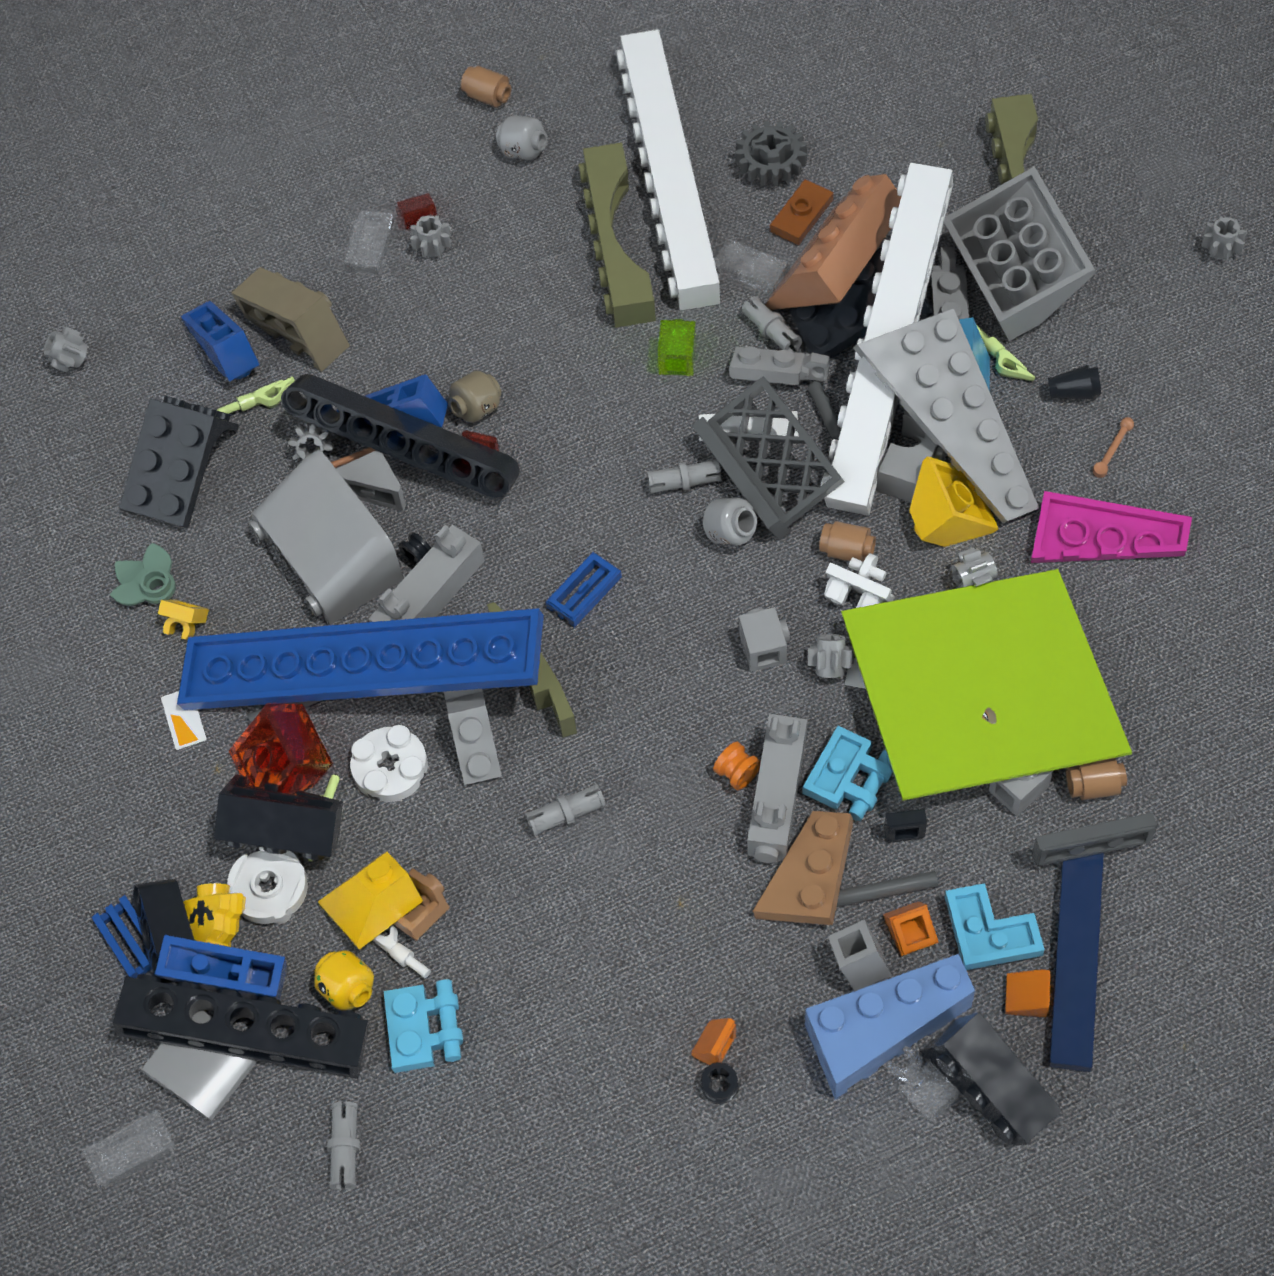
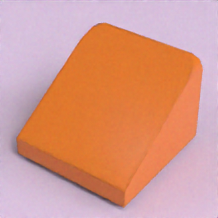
M915 902L883 914L886 925L901 956L939 943L926 904Z
M1041 969L1007 973L1005 1014L1046 1018L1050 1002V970Z
M731 1018L711 1020L706 1025L693 1048L692 1056L708 1065L717 1062L722 1063L736 1038L735 1020Z

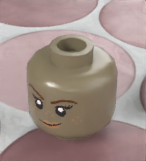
M477 370L451 384L449 388V408L456 417H460L464 421L471 423L479 421L498 409L501 397L500 385L490 374Z

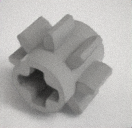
M438 215L422 216L416 225L410 226L412 249L420 248L423 257L441 256L445 247H451L449 223L441 224Z
M1221 216L1214 224L1209 222L1206 224L1201 246L1208 247L1211 258L1214 257L1228 261L1233 253L1239 255L1242 253L1247 230H1240L1237 219L1223 218Z
M65 326L62 333L59 331H52L45 342L44 354L49 356L48 361L51 362V367L67 372L69 366L78 368L83 363L87 354V344L82 342L84 338L80 336V332Z
M312 423L306 429L298 424L295 430L299 438L292 437L288 441L290 446H296V451L292 457L293 460L299 457L304 459L318 449L322 452L323 450L330 451L334 446L333 443L326 442L329 431L326 429L321 431ZM307 438L314 439L315 450L308 449Z
M974 547L957 553L960 562L951 567L952 575L958 588L972 585L977 587L996 579L998 576L992 556L988 552L981 554L980 550H975Z
M842 635L817 636V644L811 643L810 648H808L807 665L816 666V675L820 677H842L845 674V668H852V664H854L852 646H845V637Z

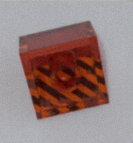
M267 703L229 750L240 775L246 776L247 785L264 789V784L269 782L278 785V792L294 795L299 790L306 791L314 787L333 765L303 704Z

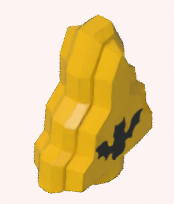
M211 883L198 885L197 898L183 901L194 940L231 947V941L239 931V920L242 912L245 910L246 897L242 893H230V885Z

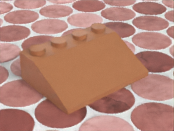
M887 174L865 175L853 184V188L830 212L765 303L767 308L775 310L840 303L891 230L889 228L891 211L893 207L899 208L901 196L897 195L898 190Z

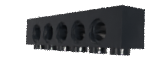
M140 974L137 978L125 976L113 1019V1026L117 1036L214 1052L355 1079L359 1077L368 1036V1020L361 1019L362 1016L355 1012L339 1011L338 1014L321 1012L322 1009L320 1007L307 1003H301L297 1007L282 1005L280 1000L268 996H260L257 1000L243 998L239 992L230 989H219L216 993L201 990L202 988L199 985L191 982H178L177 985L161 983L159 978L147 974ZM160 1003H169L173 1006L167 1015L156 1016L152 1013L153 1008ZM201 1010H208L214 1014L206 1023H196L192 1020L194 1014ZM242 1017H247L254 1021L253 1025L244 1031H239L232 1027L233 1023ZM283 1024L294 1028V1032L286 1038H278L272 1033L277 1026ZM320 1032H329L335 1037L328 1045H318L313 1041L314 1036Z

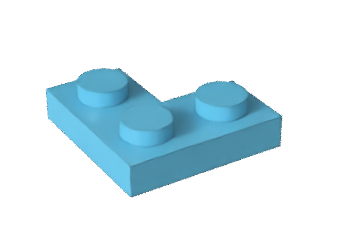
M985 883L945 891V900L960 958L966 970L1043 956L1045 949L1034 913L995 920Z

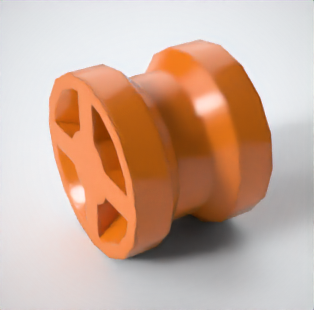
M736 741L719 755L714 763L713 771L719 776H726L730 779V785L739 791L746 787L757 775L761 760L756 756L746 754L745 747Z

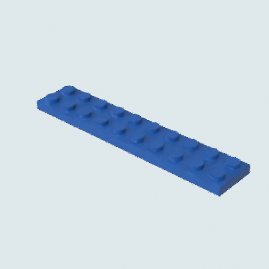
M537 608L188 637L177 704L183 710L538 685L544 615Z

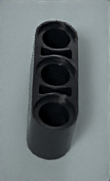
M176 879L135 884L133 887L135 912L153 976H155L164 935L194 940ZM157 977L161 980V983H178L176 981Z

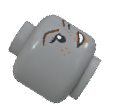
M511 115L499 125L496 141L506 157L531 161L536 159L542 150L545 149L547 134L539 119Z
M741 498L715 499L707 506L703 516V528L707 538L718 545L745 544L752 538L757 526V516L752 505L747 500Z

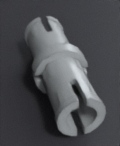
M758 297L749 298L754 307L746 301L741 311L743 315L747 316L759 328L760 334L765 339H771L782 350L794 352L789 347L791 345L797 351L802 344V339L784 324V318L779 313H773Z
M717 459L686 465L685 462H680L678 467L647 471L651 494L678 488L687 491L690 490V486L722 481L721 474H719L721 473L720 465Z
M594 784L567 797L562 794L556 797L557 801L526 812L525 816L530 829L532 828L533 835L536 836L563 823L567 825L575 823V818L606 807L602 792L599 791V786Z
M342 1101L331 1105L332 1138L327 1141V1151L331 1153L329 1188L342 1191V1173H344L345 1189L352 1190L356 1188V1153L360 1151V1140L356 1139L358 1104L346 1101V1115L343 1119L344 1108H342Z

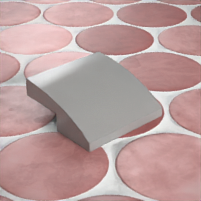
M201 1010L194 1014L192 1020L196 1023H206L212 1017ZM161 1044L141 1070L146 1076L175 1094L181 1102L212 1121L257 1061Z

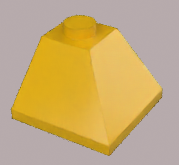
M929 456L922 461L909 510L915 523L914 530L922 541L946 547L996 532L999 528L990 508L974 491V485L962 471L958 472L951 463Z
M388 852L379 855L318 901L320 907L359 950L423 902L409 874Z

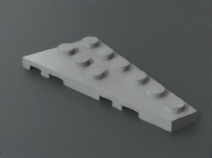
M954 308L862 342L853 348L861 358L864 357L876 370L875 375L883 384L886 382L899 397V403L936 446L939 444L951 458L950 463L958 472L961 470L974 485V491L1002 524L1039 509Z

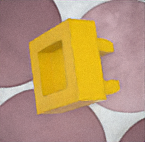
M161 600L158 614L170 617L163 625L164 634H174L176 625L180 623L183 626L181 638L188 639V637H193L195 634L194 623H206L209 609L179 600Z

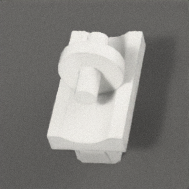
M871 553L867 555L864 562L854 557L850 560L848 567L858 571L859 574L831 562L825 572L829 580L824 596L827 600L844 606L851 589L862 594L856 608L893 601L895 596L891 594L892 590L870 580L872 577L882 582L887 573L876 567L878 556Z

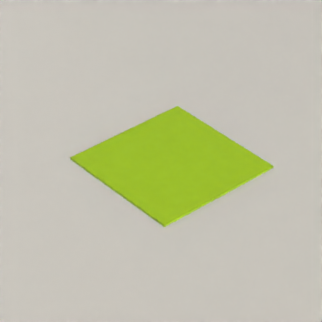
M1059 569L988 582L977 587L972 585L841 611L902 801L1132 755V750ZM989 707L996 714L997 722L995 724H991L982 718L985 710Z

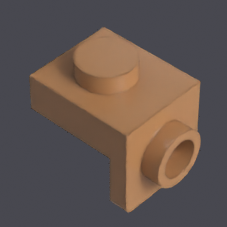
M412 868L408 874L423 902L393 925L417 941L450 907L442 894L445 889L441 882L432 874L428 873L424 876Z

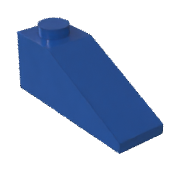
M211 301L180 316L218 371L229 381L246 377L253 368L260 365L243 329Z
M426 374L365 395L370 399L421 420L443 427L448 403ZM364 418V420L366 421V423L369 424L370 426H372V424L369 422V420H367V419ZM397 432L399 437H403L401 433Z
M164 935L155 976L176 982H191L199 985L202 989L217 992L219 989H230L239 992L243 998L257 1000L260 996H268L280 1000L287 963L283 956Z

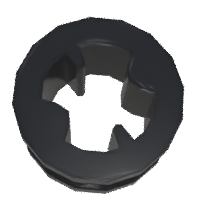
M411 532L408 535L409 541L400 542L398 547L403 556L413 566H416L431 547L419 534Z
M717 1062L705 1068L701 1076V1089L705 1098L713 1104L720 1105L734 1099L738 1091V1077L730 1065ZM716 1075L718 1079H720L721 1075L728 1077V1089L722 1092L719 1087L718 1092L713 1091L711 1078Z

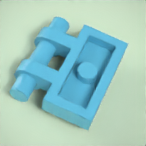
M837 726L803 785L802 794L836 810L843 799L846 798L853 802L848 813H851L853 820L862 821L865 813L871 811L877 802L875 795L882 783H887L893 773L886 750L882 751L878 759L868 755L872 749L871 740ZM859 770L869 775L863 787L853 783Z
M451 980L437 981V996L432 999L426 998L424 985L384 991L391 1063L394 1073L435 1066L433 1051L444 1049L445 1061L447 1062L461 1059L460 1045L463 1044L462 1029L457 1027L456 1010L459 1009L458 995L453 993ZM440 1015L441 1030L438 1033L431 1034L429 1016Z

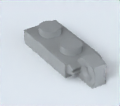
M941 247L940 265L932 267L930 280L933 316L954 308L958 319L969 318L967 280L964 265H956L955 247Z
M751 346L736 347L730 363L729 375L731 379L757 381L764 376L768 382L799 385L800 380L827 382L830 362L829 356L817 353L805 354L789 350H766Z

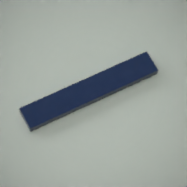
M1104 853L1065 860L1061 864L1049 1067L1084 1072H1091Z

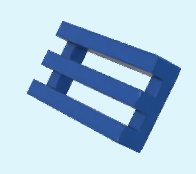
M592 552L548 598L546 608L551 612L556 611L558 617L563 620L566 618L569 624L575 628L622 578L621 571ZM596 565L599 566L600 568L578 588V591L564 605H562L561 602L590 573V571Z
M124 895L118 899L120 903L114 907L110 904L105 908V913L101 915L96 913L91 918L128 976L137 978L138 975L150 971L151 966L149 960L119 916L126 911L141 934L135 909ZM113 920L140 962V966L135 969L133 968L106 925L108 922Z

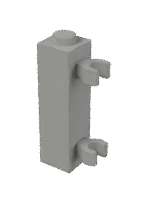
M444 525L435 535L437 542L393 591L388 588L378 599L380 606L369 617V622L436 617L485 561L481 542L454 525L450 527Z
M769 714L747 839L748 856H752L758 861L765 863H774L777 860L783 861L788 853L807 739V719Z

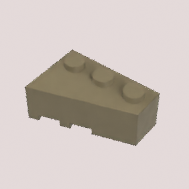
M259 267L231 292L245 318L274 339L280 335L292 343L290 346L291 351L298 356L304 351L312 358L313 366L321 372L350 346L330 309L332 303L329 298L321 291L315 292L306 288L299 281L293 282L278 272L273 273Z

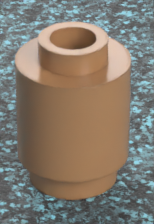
M472 66L468 67L461 80V90L466 92L468 97L494 107H499L502 103L507 102L511 94V85L507 76L481 66H476L475 68Z
M835 521L834 524L825 523L820 537L819 550L820 552L827 553V556L831 558L850 561L854 557L864 562L868 554H874L876 537L871 536V529L868 527Z
M1116 758L1067 767L1066 780L1069 794L1072 798L1080 797L1081 800L1120 795L1121 787L1127 785V774L1124 764L1117 763Z

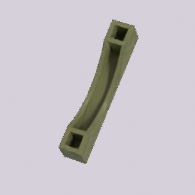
M1032 94L992 98L990 113L985 114L986 131L993 134L991 142L992 155L994 159L999 158L1000 162L998 165L1000 184H1004L1025 172L1023 161L1028 150L1035 142L1038 123Z
M621 142L584 148V162L578 163L581 183H588V188L583 189L586 209H593V214L588 215L591 235H598V240L593 241L596 261H603V267H598L601 288L608 287L609 294H603L606 315L613 314L615 328L656 321L655 303L649 273L636 265L625 254L613 232L614 216L621 200L629 190L623 144Z

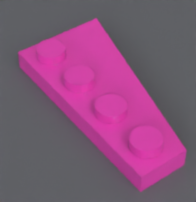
M1044 491L1031 563L1185 556L1192 517Z

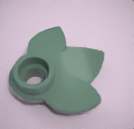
M151 543L145 551L143 561H116L115 573L121 585L116 587L110 596L116 602L127 606H133L144 601L159 604L161 600L170 599L176 589L175 580L170 574L172 568L170 555L159 545ZM157 586H162L157 590H153Z

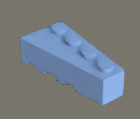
M959 954L805 1009V1028L835 1099L846 1093L848 1088L861 1079L865 1080L877 1072L879 1067L895 1056L899 1057L911 1049V1046L926 1035L930 1036L972 1007L975 989Z

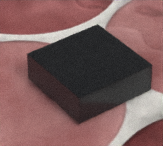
M925 809L885 814L884 834L886 842L923 839L927 825Z

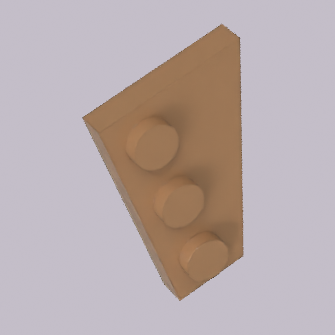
M812 811L752 912L756 919L833 925L854 822L851 813Z

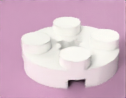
M403 725L383 727L371 731L362 739L357 740L352 746L350 769L357 787L365 795L368 796L369 794L373 797H378L380 801L394 802L409 797L420 787V781L424 777V773H427L428 759L424 746L418 737L410 733L408 728ZM391 757L392 759L397 758L399 760L394 763L395 769L392 771H388L386 767L379 768V765L386 758Z
M258 847L260 851L253 852L249 856L247 853L244 854L232 866L227 880V884L230 885V893H242L246 897L245 910L241 915L245 919L258 924L286 923L305 900L308 890L306 871L291 851H287L284 854H272L264 851V847ZM270 877H275L274 882L277 886L273 890L263 892L262 888L258 886L260 881L267 882Z

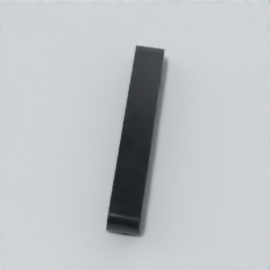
M311 374L301 375L281 395L283 408L292 416L488 497L498 498L505 495L519 476L520 469L518 463L507 454ZM300 392L306 396V399L301 396ZM332 405L335 406L339 410V412L335 411ZM364 418L367 419V420H369V422L372 424V426H370L369 424H367L366 421L364 420ZM397 432L401 433L405 439L399 437ZM429 445L433 446L438 453L432 451ZM462 459H465L466 461H468L469 464H470V466H467L466 464H464V462L462 461ZM494 472L500 474L504 480L499 479Z

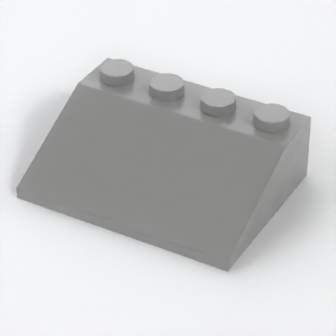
M1035 166L945 217L944 224L1009 341L1040 325L1096 273L1095 268Z

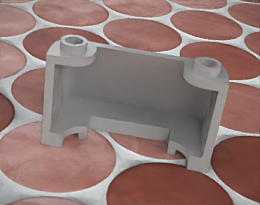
M319 449L305 457L251 513L253 521L249 523V526L259 541L265 539L269 544L272 542L275 544L305 584L309 596L305 598L308 607L316 617L322 615L329 625L403 580L397 554L391 540L332 463Z

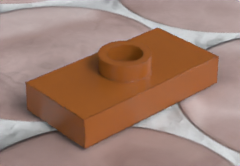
M804 179L771 222L770 232L800 245L833 201L834 192Z

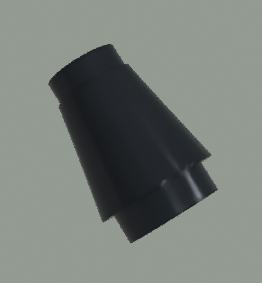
M1085 365L1048 378L1051 399L1093 400V396L1101 395L1098 367L1089 368V365Z

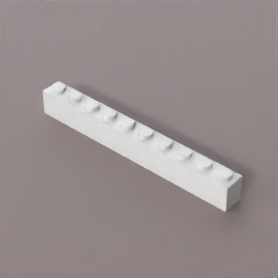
M659 29L622 35V49L616 50L619 70L625 69L626 72L621 74L624 93L631 94V98H627L630 118L636 117L637 121L632 123L635 142L642 143V147L638 148L641 168L647 167L648 173H644L647 193L653 192L654 198L650 199L652 218H659L660 224L655 225L658 244H665L666 248L665 251H661L664 271H671L672 277L667 278L670 297H677L680 311L720 304L719 279Z
M910 163L907 175H901L897 195L901 196L899 208H892L889 228L893 229L891 239L884 240L881 250V261H885L882 273L876 272L873 281L872 293L876 294L874 305L867 306L863 325L868 327L865 339L859 338L857 344L919 321L953 188L952 170ZM855 351V360H859L856 372H850L846 393H850V398L847 406H841L838 416V427H842L839 440L833 439L829 451V460L833 461V467L845 482L824 499L826 506L829 508L869 516L877 487L878 470L885 456L899 397L886 382L884 384L875 375L876 370L864 357L861 358ZM824 473L821 486L832 478L830 474Z

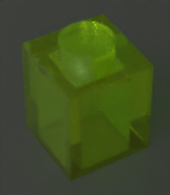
M682 319L661 320L657 353L659 375L694 376L697 343L696 321H685Z

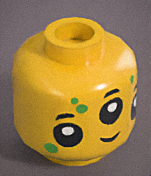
M347 950L333 951L326 954L317 963L314 970V987L335 1009L346 1011L354 1007L358 1008L370 999L374 984V974L353 952Z

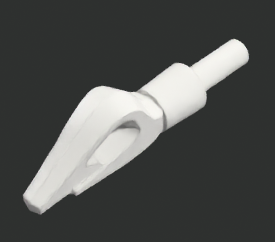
M391 925L386 929L389 931L388 936L378 935L372 940L389 953L402 967L408 965L423 978H427L431 973L430 969L414 958L413 951L397 942L398 931L395 926Z

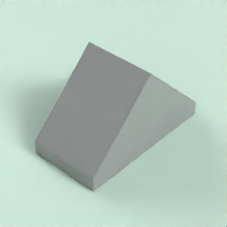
M376 450L336 468L361 501L404 511L406 504L401 485L382 452Z

